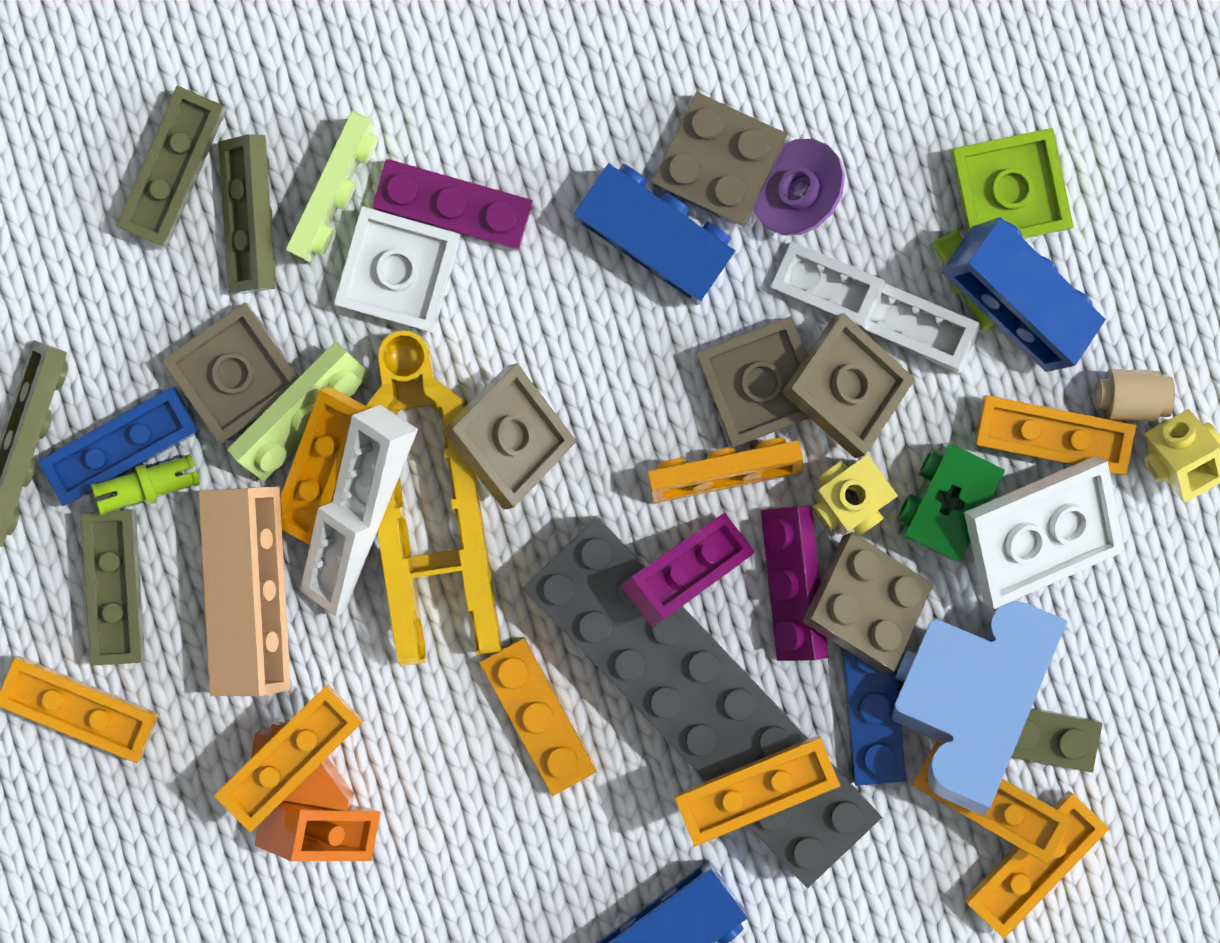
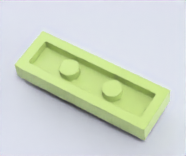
M352 110L287 245L286 251L311 263L315 254L323 256L334 234V228L330 227L329 224L337 208L345 210L356 188V182L352 181L351 178L359 162L363 164L368 163L378 142V136L373 134L376 126L370 118Z
M335 341L227 451L239 464L262 481H265L299 447L319 390L330 386L350 397L371 373Z

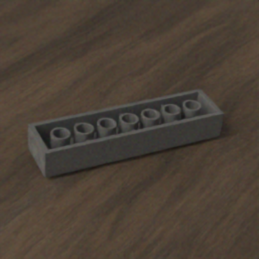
M599 516L588 524L524 585L523 589L705 781L809 739L684 606L652 628L621 587L628 579L646 566ZM832 762L831 764L840 787L748 824V827L807 889L883 818Z

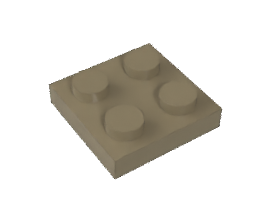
M696 91L653 178L652 185L744 229L789 138L788 134Z
M246 302L161 360L218 443L222 445L251 426L299 378L297 372Z
M841 313L831 319L782 393L851 456L858 458L867 454L915 381V378L846 314Z
M792 316L695 353L732 448L809 419L802 410L782 393L807 356Z
M518 363L507 365L442 430L503 509L514 508L577 442Z
M850 532L842 536L802 622L883 674L891 673L897 667L934 584L854 532Z

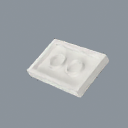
M1094 456L964 512L983 602L993 609L1124 552L1108 461L1098 456Z

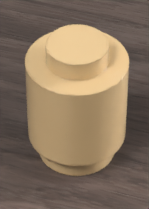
M1108 369L1105 379L1097 380L1095 405L1097 409H1103L1104 416L1108 420L1156 422L1159 417H1170L1174 408V380L1171 376H1162L1160 371Z

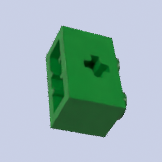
M942 443L939 451L931 448L919 471V476L925 479L917 496L909 494L898 513L896 521L902 523L898 534L950 560L961 562L970 544L964 512L991 501L1005 469L951 443ZM951 487L954 488L951 497L957 501L956 507L954 509L945 508L940 513L942 503L935 499L938 491L948 492Z

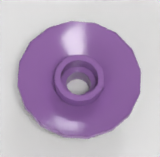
M813 138L795 139L786 143L755 205V215L767 229L782 236L802 235L818 228L833 214L843 195L845 173L841 159L829 145ZM809 188L808 192L801 198L802 193Z

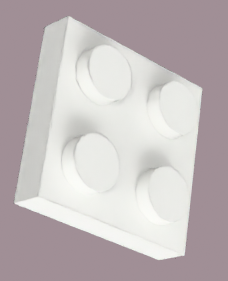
M361 206L334 305L434 334L461 235Z

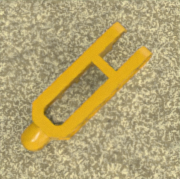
M402 330L389 334L382 341L378 351L382 386L366 406L372 408L381 404L396 415L400 410L431 406L441 414L444 429L466 405L464 399L435 379L428 344L421 336L411 331ZM445 434V448H443L450 471L453 492L451 504L452 510H455L460 549L412 556L400 476L377 531L395 650L400 667L426 663L425 639L415 579L418 577L462 571L467 609L471 613L474 628L475 654L482 655L502 651L476 474Z

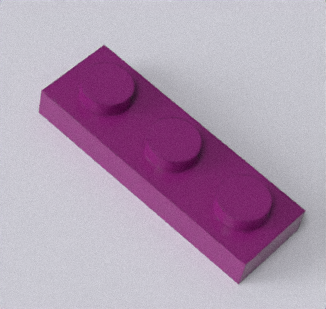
M386 158L372 208L520 251L533 200Z
M812 505L760 510L777 661H808L828 658L826 637L802 622L820 585Z
M724 512L633 575L621 587L652 628H654L747 560L755 551Z

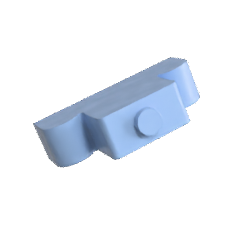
M1013 601L1000 606L996 610L986 628L985 639L935 619L930 622L917 654L906 651L895 679L904 682L892 710L891 718L900 725L943 743L933 755L927 770L928 783L934 793L981 816L988 812L1067 624V620L1030 604Z

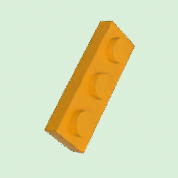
M330 386L319 390L280 496L282 530L308 545L311 542L318 508L333 502L352 415L370 409Z
M984 395L973 445L1069 465H1076L1094 456H1098L1108 461L1110 473L1127 475L1136 425Z
M772 438L756 445L757 449L737 453L734 448H724L710 452L705 460L687 463L686 459L676 458L663 461L657 465L656 470L648 471L653 504L802 474L804 459L799 440L786 442L785 438Z
M525 637L503 648L501 652H496L479 662L552 796L597 772L595 764Z
M21 656L13 659L0 691L1 708L134 763L141 761L160 716L155 711Z
M327 684L214 797L251 833L364 720Z
M817 735L674 795V799L695 847L838 788L840 783L821 737Z
M936 741L914 779L912 786L1044 863L1049 864L1073 819L1002 779L990 809L984 816L943 799L934 793L927 778L928 765L935 752L943 745Z
M1070 791L1053 806V808L1071 817L1073 821L1049 864L1015 846L964 899L1003 939L1110 829Z

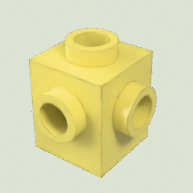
M1187 409L1171 419L1162 421L1155 428L1144 433L1149 450V455L1144 457L1148 470L1158 483L1166 481L1184 503L1220 484V435L1211 423L1202 424Z
M868 454L849 468H847L842 460L817 478L823 487L812 494L818 502L813 506V510L829 531L837 528L840 534L844 535L854 528L859 536L882 521L884 517L879 512V509L898 497ZM846 491L851 492L855 496V505L847 502L845 498Z

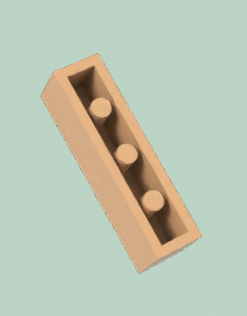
M280 486L199 491L198 517L201 526V570L204 581V622L207 636V674L209 677L210 696H264L290 691Z

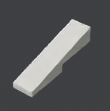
M792 241L770 286L772 290L829 316L834 317L844 313L863 331L957 374H961L981 330L980 323L888 285L881 278Z
M381 404L352 415L333 502L318 508L300 591L334 616L344 613L418 431L416 427Z

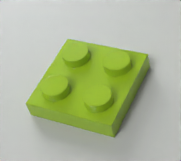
M1053 128L958 147L950 151L967 233L972 226L998 217H1002L1005 221L1016 226L1021 231L1023 239L1074 228Z

